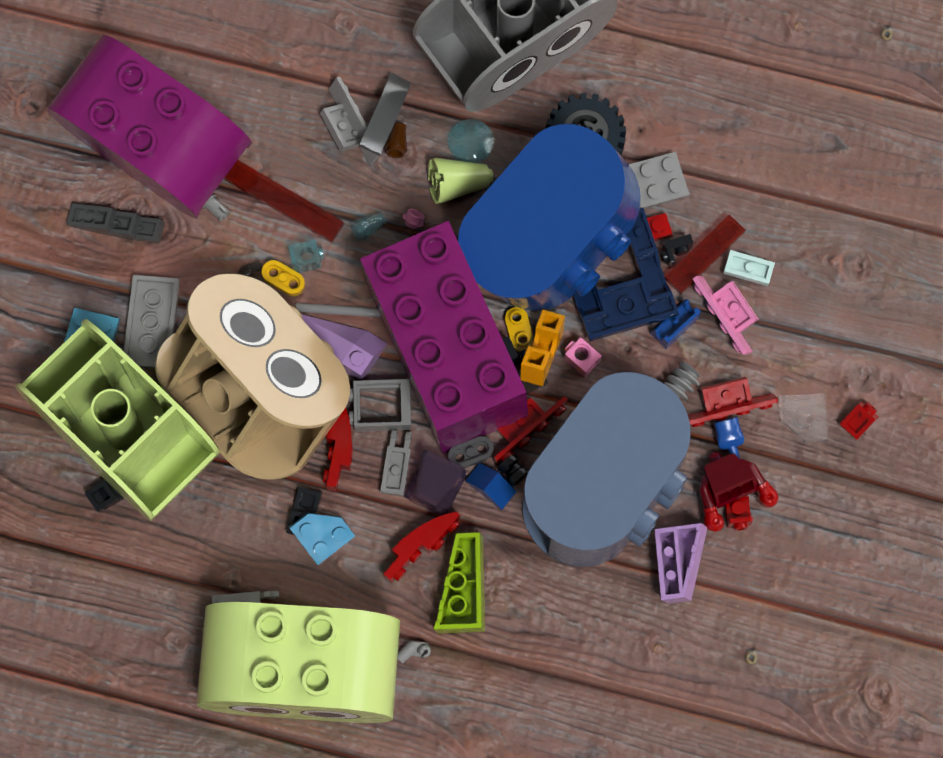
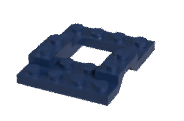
M640 208L634 226L626 234L632 240L630 246L640 278L599 290L595 285L585 296H580L577 292L573 294L589 342L679 315L672 291L666 283L661 268L658 250L644 208Z

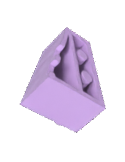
M702 523L655 529L661 600L668 604L692 600L708 528Z

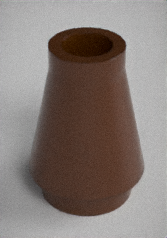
M394 123L385 145L386 154L392 158H402L407 152L406 125L403 123Z

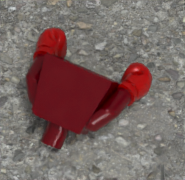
M714 452L708 457L709 464L704 467L705 475L701 477L699 488L704 506V525L708 527V530L718 532L724 527V520L721 514H718V508L756 491V499L763 507L772 508L777 504L779 499L777 491L764 479L756 464L745 459H739L735 454H729L722 458L719 452Z

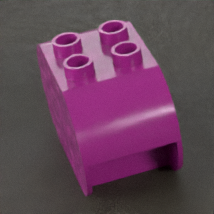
M105 34L101 35L46 109L59 124L92 150L172 206L195 219L198 218L200 215L199 211L244 150L252 145L250 138L218 109L128 46Z

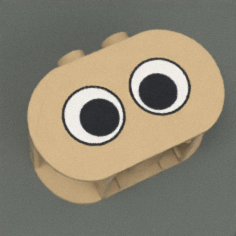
M240 274L216 275L206 279L196 287L189 298L184 320L176 333L171 335L162 344L155 360L156 376L166 393L206 432L220 453L233 467L246 475L259 479H281L300 471L307 464L341 415L350 396L348 375L340 360L334 355L332 347L311 330L303 321L301 313L295 307L289 305L277 291L257 279Z

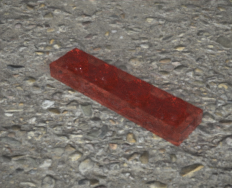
M729 214L665 276V280L682 295L694 283L692 278L701 276L745 233L746 229Z

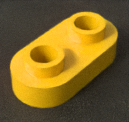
M276 260L268 261L263 265L262 276L266 283L289 296H298L304 291L305 281L300 273ZM272 271H277L278 275L276 277H271L270 273ZM292 282L298 284L296 288L289 287Z
M514 307L507 311L505 324L516 352L524 354L528 346L532 347L534 336L527 312L524 309ZM519 315L521 320L516 322L512 317ZM520 337H525L527 339V342L520 343L518 339Z

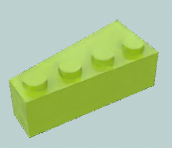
M480 532L456 533L434 630L437 633L485 632L483 536Z

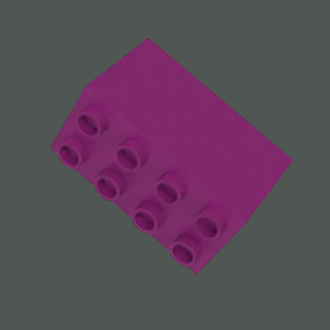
M449 221L360 259L369 291L442 454L449 452L452 447L476 437L486 436L497 431L500 427L508 426L521 418L528 417L526 390Z

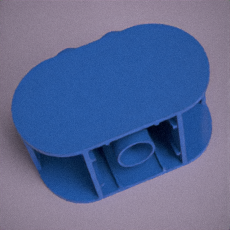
M560 124L542 130L531 139L475 203L461 223L458 243L476 282L508 304L530 311L547 310L559 306L569 300L575 292L580 296H585L600 279V275L595 269L606 257H609L612 261L617 260L631 244L632 240L626 234L634 226L640 210L641 195L638 180L625 159L605 138L595 131L574 124Z

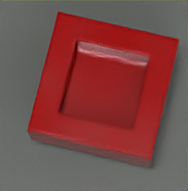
M666 213L647 218L654 241L672 237Z

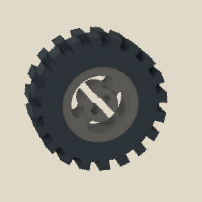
M580 93V99H575V96L571 95L568 96L567 103L561 100L558 103L557 110L553 108L550 112V119H547L546 128L560 124L575 125L577 123L581 126L580 122H583V127L601 135L622 156L626 139V126H623L624 118L623 115L618 116L619 109L616 105L612 108L609 107L610 100L604 98L601 102L598 101L599 95L593 94L592 99L586 98L587 93Z

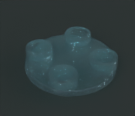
M467 119L457 123L452 128L448 144L455 159L474 163L489 157L493 149L494 137L491 129L485 123L476 119Z

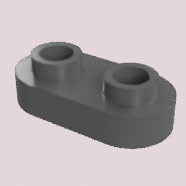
M480 436L452 447L448 453L449 464L455 469L462 470L484 462L493 454V443L489 438ZM483 446L486 448V452L479 453L477 449ZM457 455H463L464 460L458 462L455 459V457Z

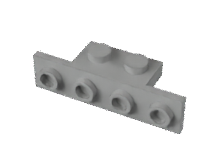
M336 77L329 87V91L337 105L324 108L320 115L340 152L359 146L368 124L365 123L357 104L354 103L349 94L348 87L343 83L341 77ZM360 147L369 165H373L379 156Z

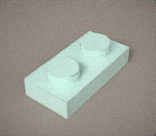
M730 250L723 274L768 286L775 262Z

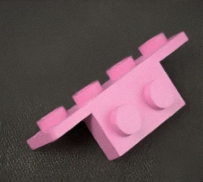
M703 276L692 278L695 282V290L707 300L708 303L706 305L709 311L720 319L719 325L726 334H730L734 340L732 345L736 351L743 355L751 354L753 351L741 332L759 319L734 281L729 282L714 293Z

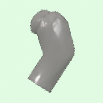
M410 641L398 652L397 659L403 664L411 656L426 658L431 654V648L426 642Z

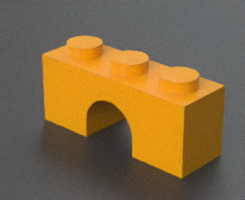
M542 310L536 325L532 347L528 346L521 363L520 379L522 381L539 386L544 385L564 333L565 315Z

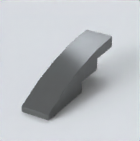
M75 203L71 204L66 223L67 226L94 233L157 244L160 243L165 224L162 219L140 217L137 213L120 212L110 207Z

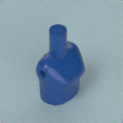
M738 417L715 421L714 426L719 448L728 449L729 454H735L740 459L737 447L744 443V436Z

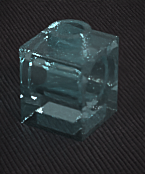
M316 240L288 246L293 268L296 272L302 273L322 268L321 260L325 259L322 246L317 247ZM306 252L313 254L310 260H304L301 257Z

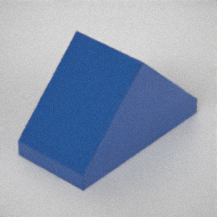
M481 463L465 480L468 485L500 510H503L517 493L499 472Z

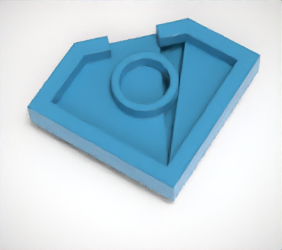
M306 513L288 527L317 565L321 564L355 537L340 516Z

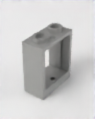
M410 379L353 381V388H350L349 402H354V411H349L350 425H354L355 432L392 431V429L397 431L411 430ZM401 391V421L361 423L360 392Z

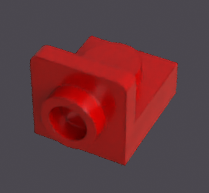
M861 401L840 425L858 440L879 416L876 414L877 410L870 403L867 402L865 404Z
M749 496L725 505L727 528L733 527L735 531L746 530L748 526H751L753 517H751Z

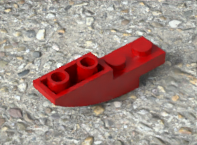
M346 407L326 435L327 443L333 444L334 447L330 446L328 460H331L330 469H325L323 483H327V490L337 492L341 469L351 471L353 441Z
M457 511L444 514L422 524L405 536L392 549V554L397 559L383 574L384 578L391 584L394 580L398 582L406 574V566L410 562L414 564L422 555L421 549L425 550L428 554L433 550L437 552L445 543L443 538L448 532L453 534L460 526V514Z

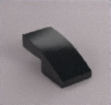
M105 480L85 492V495L98 513L124 499Z
M301 486L298 487L286 533L294 535L288 527L304 514H317L322 492Z

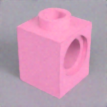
M581 337L577 342L571 341L564 350L566 352L564 360L584 378L601 361L602 355ZM577 352H584L587 355V359L578 360L575 354Z

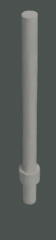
M296 303V309L299 312L381 318L378 308Z

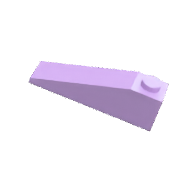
M302 315L303 321L311 330L332 347L334 355L340 360L346 373L359 381L365 379L388 345V343L369 331Z

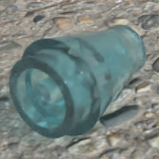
M378 212L356 219L355 223L351 224V229L359 241L362 239L367 240L380 227L385 225L387 221L383 213Z

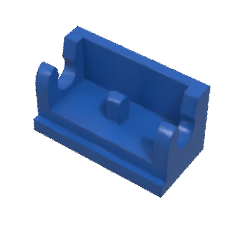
M685 299L677 306L678 316L662 320L650 332L665 349L673 344L700 317L701 311L697 307L693 309L689 305L688 299Z

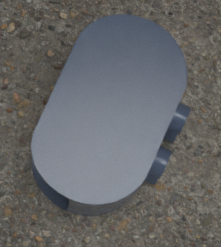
M633 372L615 373L600 379L590 388L532 465L525 481V496L522 507L523 519L532 540L548 556L570 566L590 567L613 559L623 551L629 541L640 548L655 528V522L660 516L653 511L657 503L668 510L684 488L683 484L688 478L680 472L689 447L690 422L681 400L669 387L652 377Z

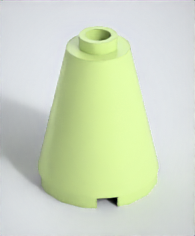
M432 158L428 164V181H432L433 187L429 188L431 198L435 204H441L488 188L490 183L493 182V171L486 164Z

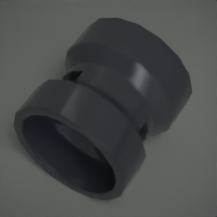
M515 453L506 458L497 467L501 474H505L508 477V482L512 487L521 482L529 472L526 466L521 465L519 457Z

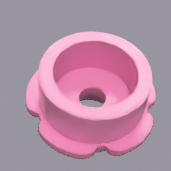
M408 209L407 213L403 214V219L406 220L405 225L409 228L417 229V227L424 225L423 220L425 216L420 211Z

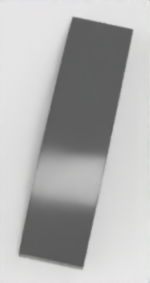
M390 73L359 147L380 156L411 82Z

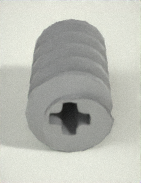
M680 362L679 368L673 370V375L667 377L668 383L663 382V384L669 387L679 399L688 400L685 392L694 393L691 385L700 386L697 380L700 375L689 364Z

